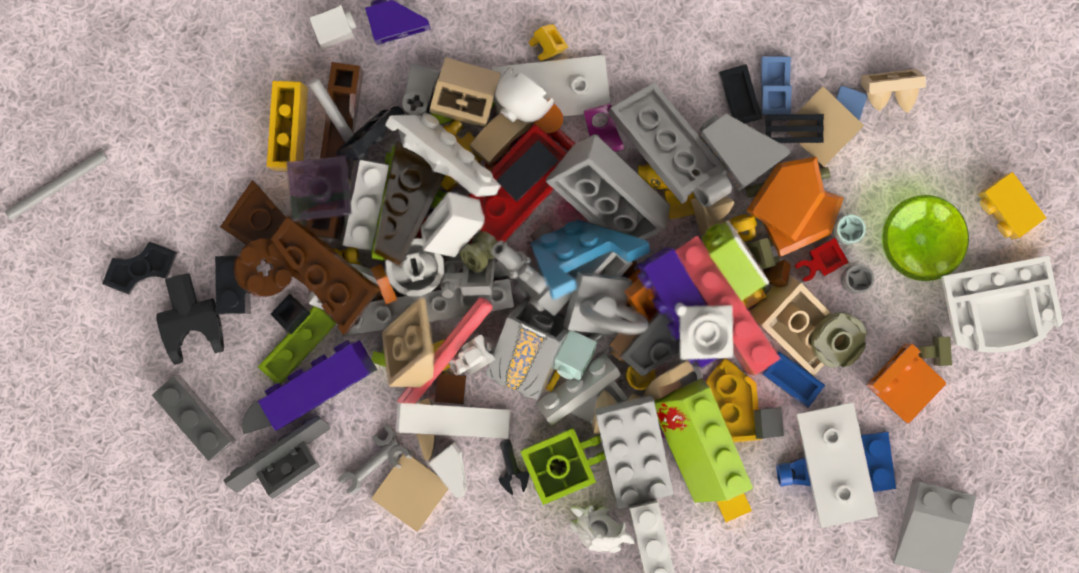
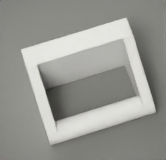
M453 442L429 462V465L456 498H461L466 492L467 484L462 451Z

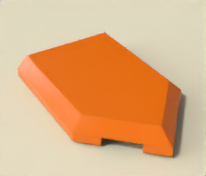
M817 156L777 163L746 211L792 242H795L825 196Z
M825 191L823 200L795 242H792L763 222L779 257L830 236L844 198Z

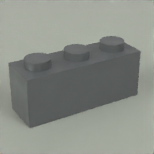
M173 376L151 395L208 461L215 459L236 441L181 376Z

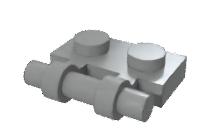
M459 253L455 257L446 256L444 258L445 274L440 282L442 295L445 298L453 297L457 287H461L463 296L492 295L495 258L489 259L488 265L481 272H475L463 263ZM460 269H463V273H456Z

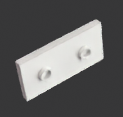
M605 55L492 67V71L501 73L500 78L508 67L514 68L512 73L514 76H517L520 72L546 92L543 96L546 101L551 98L554 100V103L561 110L563 118L583 116V111L586 109L610 103ZM495 92L497 115H499L503 107L497 101Z
M854 402L796 414L820 528L877 517L878 513Z

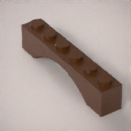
M331 62L327 93L354 134L364 71L361 66ZM327 113L325 115L319 165L311 197L344 194L346 189L350 159L341 161L336 155V150L345 141ZM344 201L320 206L308 211L306 228L317 237L338 240Z

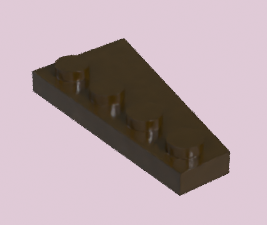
M398 141L394 148L373 253L400 266L439 190L445 174L433 171L431 165L423 157L403 147L402 143Z

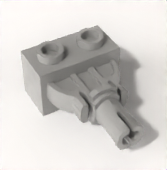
M499 241L493 246L491 254L505 265L507 275L518 282L516 288L527 298L532 296L529 302L540 312L546 309L555 316L571 298L572 291L555 300L551 298L548 286L544 282L542 272L538 268L532 251L527 256L523 251H514L503 241Z

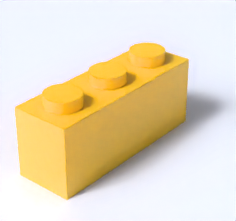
M272 81L267 167L274 171L303 173L308 87L302 82Z

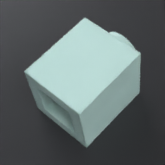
M570 330L555 358L554 369L566 379L572 380L575 378L581 381L595 353L597 342Z

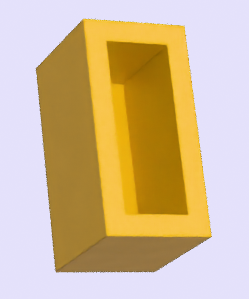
M1013 172L1005 174L978 194L982 199L979 202L982 209L988 215H994L999 222L996 226L1005 238L1010 237L1011 240L1019 239L1047 218Z

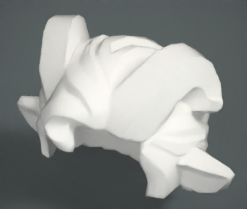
M590 505L586 509L575 506L570 507L572 512L578 517L577 520L571 522V530L574 534H578L581 542L589 550L616 553L621 550L620 544L622 542L635 543L634 539L625 532V522L618 526L617 522L609 516L608 512H610V509L608 507L602 506L596 511H592L594 505Z

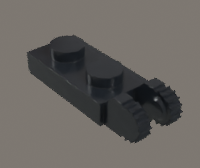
M394 106L390 110H381L336 150V155L341 161L351 158L359 160L369 152L367 148L371 144L381 141L386 136L385 131L388 129L386 123L389 117L404 115L405 112L402 110V107Z

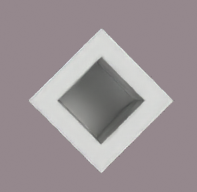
M342 6L309 18L322 49L353 38L352 29L357 28L351 12L345 13Z

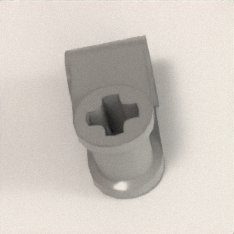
M412 63L402 100L405 115L428 114L435 92L436 81L441 70ZM416 100H419L422 108L417 107L416 111H412L409 104H414Z

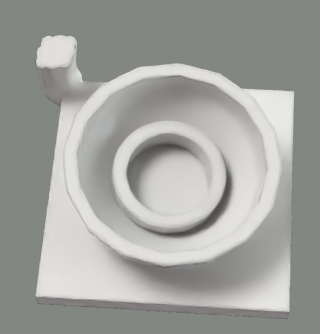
M681 303L676 304L675 311L680 315L681 359L733 357L732 305L685 307Z

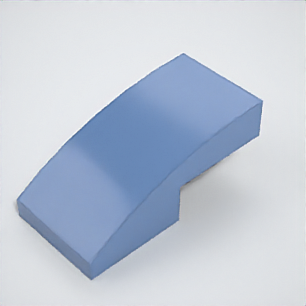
M761 56L762 114H791V57Z

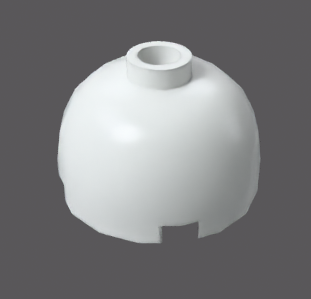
M508 67L501 76L496 88L497 101L503 107L500 113L513 123L516 119L523 122H534L541 119L553 106L554 100L551 98L547 102L543 98L546 92L520 72L517 76H514L512 74L514 68Z

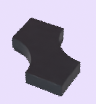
M149 242L145 249L133 258H112L102 284L130 295L135 286L147 278L161 277L167 279L178 252Z

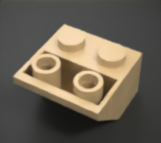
M445 57L431 102L430 113L485 128L501 73Z

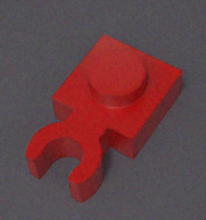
M833 238L808 252L812 260L799 261L793 267L795 269L801 266L808 268V275L801 279L802 282H807L814 278L816 271L819 270L821 276L824 277L846 265L849 261L837 240Z

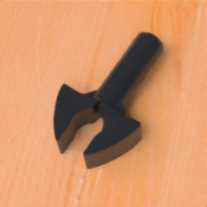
M503 440L500 442L507 472L504 477H500L498 480L503 488L513 495L510 481L512 480V475H515L516 478L520 479L522 491L524 492L528 484L529 472L528 470L522 472L518 469L511 441Z

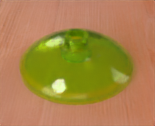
M918 195L900 202L891 210L882 228L881 242L886 259L901 275L916 281H934L941 279V276L951 274L962 263L968 250L969 232L964 217L953 204L937 196ZM918 234H922L925 237L923 245L918 244L916 241Z

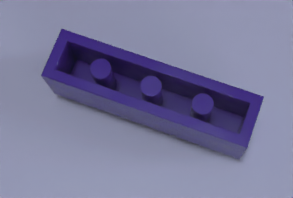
M666 247L637 265L641 271L638 277L646 289L650 288L656 297L652 301L661 315L665 313L670 322L667 324L668 330L677 340L678 338L680 339V315L675 311L676 304L681 303L685 307L706 306L675 250ZM718 358L686 360L690 364L694 363V365L703 368Z
M349 340L342 342L333 348L335 354L327 358L324 354L310 362L311 369L304 372L301 368L287 377L289 382L282 387L280 383H277L264 391L266 396L259 400L258 403L275 431L287 426L378 370L360 340L354 343H350Z

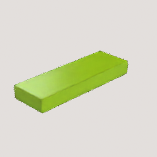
M313 306L309 310L311 314L292 334L288 333L258 366L275 384L280 383L281 385L337 324L323 309Z

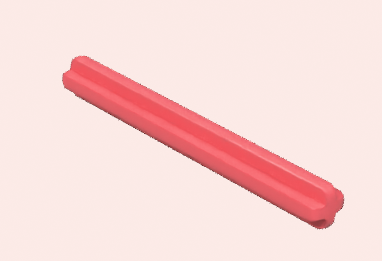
M483 297L476 300L433 354V378L421 387H407L398 398V403L416 404L492 310L493 305L489 300Z

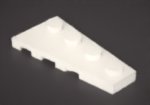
M430 114L389 117L386 123L389 129L395 131L398 128L406 134L404 140L412 147L419 145L429 152L426 158L434 164L448 167L449 171L447 174L475 196L496 195L501 185L493 178L492 173L483 168L474 159V155L465 150L457 142L456 137L439 124L437 118Z

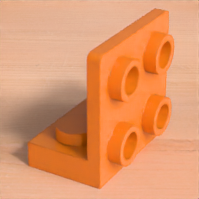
M904 344L866 384L905 423H910L946 385V381L918 356L921 351L913 344Z

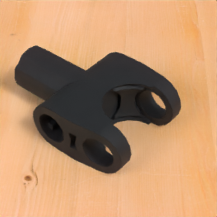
M190 273L165 279L172 309L157 313L156 319L161 340L173 364L183 363V354L180 346L183 345V341L189 332L194 330L201 332L207 341H210L214 353L223 352L222 323L219 314H216L215 300L211 298L197 302Z

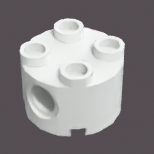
M420 238L413 240L400 266L388 260L385 263L386 275L391 286L398 293L406 296H422L433 291L440 283L444 273V261L441 254L425 251L423 240Z

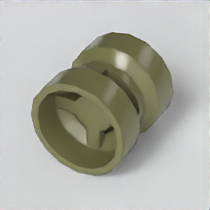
M479 232L473 238L472 244H467L460 251L461 260L469 269L481 272L488 265V260L495 258L491 254V250L497 243V240L487 232Z

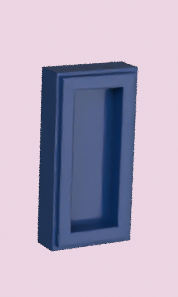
M778 351L777 355L780 359L767 367L762 372V375L809 408L825 385Z

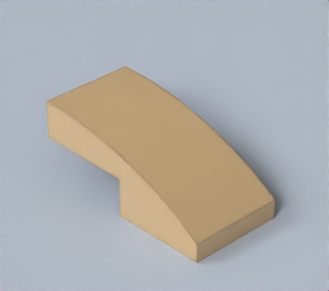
M500 113L477 135L470 144V149L488 165H491L510 151L511 143L532 127V122H523L516 119L513 123Z
M688 360L657 377L648 386L643 397L652 395L653 400L660 399L682 386L679 379L693 371Z
M431 397L418 402L423 405H433ZM416 434L424 460L431 459L436 435Z

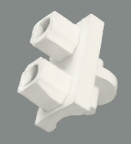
M479 335L463 345L458 351V355L449 362L454 374L457 376L467 370L468 374L471 375L495 361L493 354L497 343L490 337Z

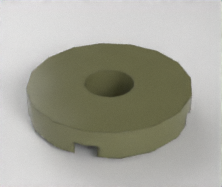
M836 312L829 314L818 323L813 331L811 339L812 352L817 360L829 368L850 366L859 359L865 350L866 328L861 320L850 313ZM844 334L843 343L835 347L834 342L836 338Z

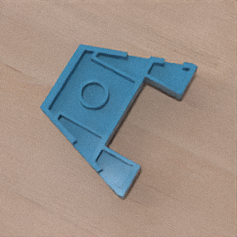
M581 220L569 222L564 227L551 233H546L539 239L530 242L532 254L539 270L542 272L544 282L548 286L553 300L576 289L575 279L567 272L603 254L613 251L629 263L650 252L649 242Z

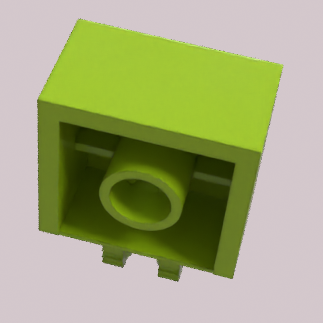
M572 427L520 449L542 505L596 483L590 466L605 460V453L602 451L586 459L583 449L599 444L602 441L600 434L579 442ZM558 458L559 461H565L564 471L558 473L556 469L551 470L550 464L553 465L552 460Z

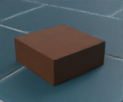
M440 373L437 377L435 402L464 404L466 376Z

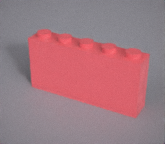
M696 236L675 250L706 306L732 305L733 354L744 371L750 375H757L780 359L713 261L700 238Z

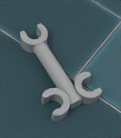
M388 425L384 427L388 432L386 440L382 441L376 434L373 436L374 442L383 447L354 473L346 472L340 475L338 480L343 484L352 479V486L346 490L348 494H357L361 489V481L388 458L391 465L401 468L402 466L398 462L399 454L403 453L409 459L413 457L412 452L403 447L397 440V433L394 428Z

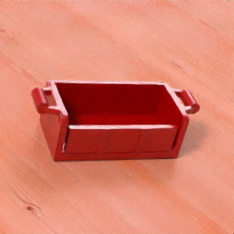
M534 124L490 171L493 178L497 180L538 140L556 157L559 162L518 202L501 186L496 195L475 196L473 193H470L467 196L480 201L484 224L478 230L479 232H487L497 242L503 241L506 243L545 199L553 193L555 189L546 182L547 177L568 152L562 149L551 137L568 152L576 144L560 128L555 132L546 134L540 127ZM475 235L472 236V238L468 241L467 244H472V240L475 237Z

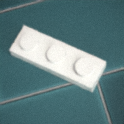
M604 353L588 365L581 381L575 378L572 380L568 379L555 390L545 395L536 405L552 426L621 376V374Z

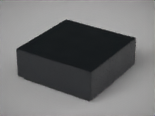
M289 293L270 315L287 332L292 334L311 313Z

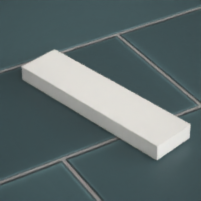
M398 403L396 432L508 439L510 410Z

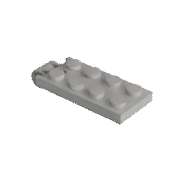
M655 83L610 108L609 116L681 203L686 202L687 196L694 193L702 206L709 207L732 192L731 183L726 177L727 169Z

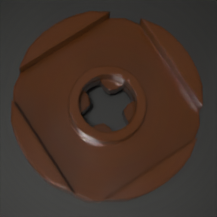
M270 239L251 241L242 248L235 259L234 275L237 283L242 289H246L256 297L265 298L276 295L291 283L293 268ZM260 260H264L266 264L270 265L271 269L268 271V276H264L263 272L257 271L256 267L261 265Z

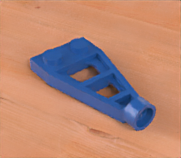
M889 432L861 435L873 492L896 489ZM805 456L791 462L776 465L780 487L792 484L811 486ZM791 468L795 471V476L793 478Z

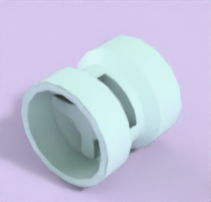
M847 215L835 222L832 233L839 243L849 245L860 241L864 237L866 226L860 217Z

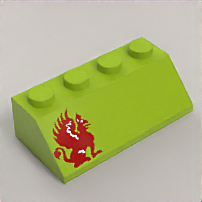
M703 378L681 387L663 398L654 400L658 422L694 503L728 501L754 489L712 391Z

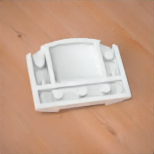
M1049 256L941 276L954 343L959 347L988 353L1014 351L1043 340L1054 326L1058 328L1063 323Z

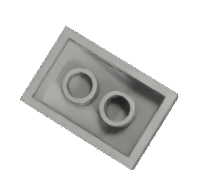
M912 480L893 564L930 573H951L970 526L976 496Z

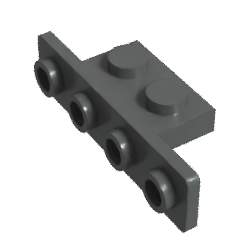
M319 415L307 419L301 427L290 434L282 436L269 449L257 453L250 462L234 469L223 480L225 485L237 493L259 478L267 495L274 499L320 467L308 444L330 430L329 424Z

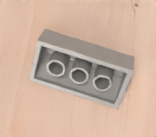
M596 134L574 145L547 177L546 182L594 225L643 240L666 230L670 204Z

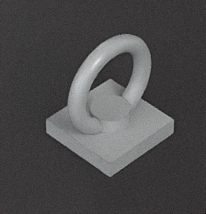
M585 272L577 273L575 280L576 289L572 291L563 327L567 330L617 335L618 332L638 334L647 330L648 321L641 313L626 307L628 298L624 291L632 285L633 282L630 279ZM622 317L625 318V319H627V320H630L631 322L621 321V320H622Z

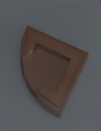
M786 259L775 263V266L765 268L762 271L769 284L783 287L788 284L791 265Z

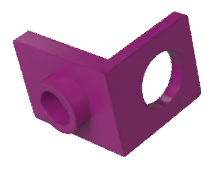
M611 103L584 110L589 137L596 134L614 152L624 150L616 123L608 114L612 107ZM604 113L608 116V121L604 126L597 127L593 125L592 119L596 114Z

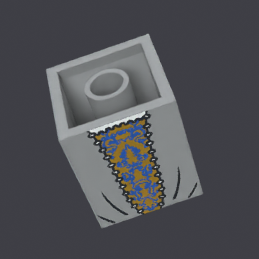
M728 114L723 115L721 118L714 115L699 128L701 130L699 137L727 169L726 177L737 193L791 153L787 147Z
M525 298L507 317L493 354L495 361L489 364L486 376L492 378L499 385L508 386L519 391L526 398L538 400L546 390L555 371V358L570 330L563 327L564 315L557 313L554 316L546 309L540 312L529 302L530 299Z

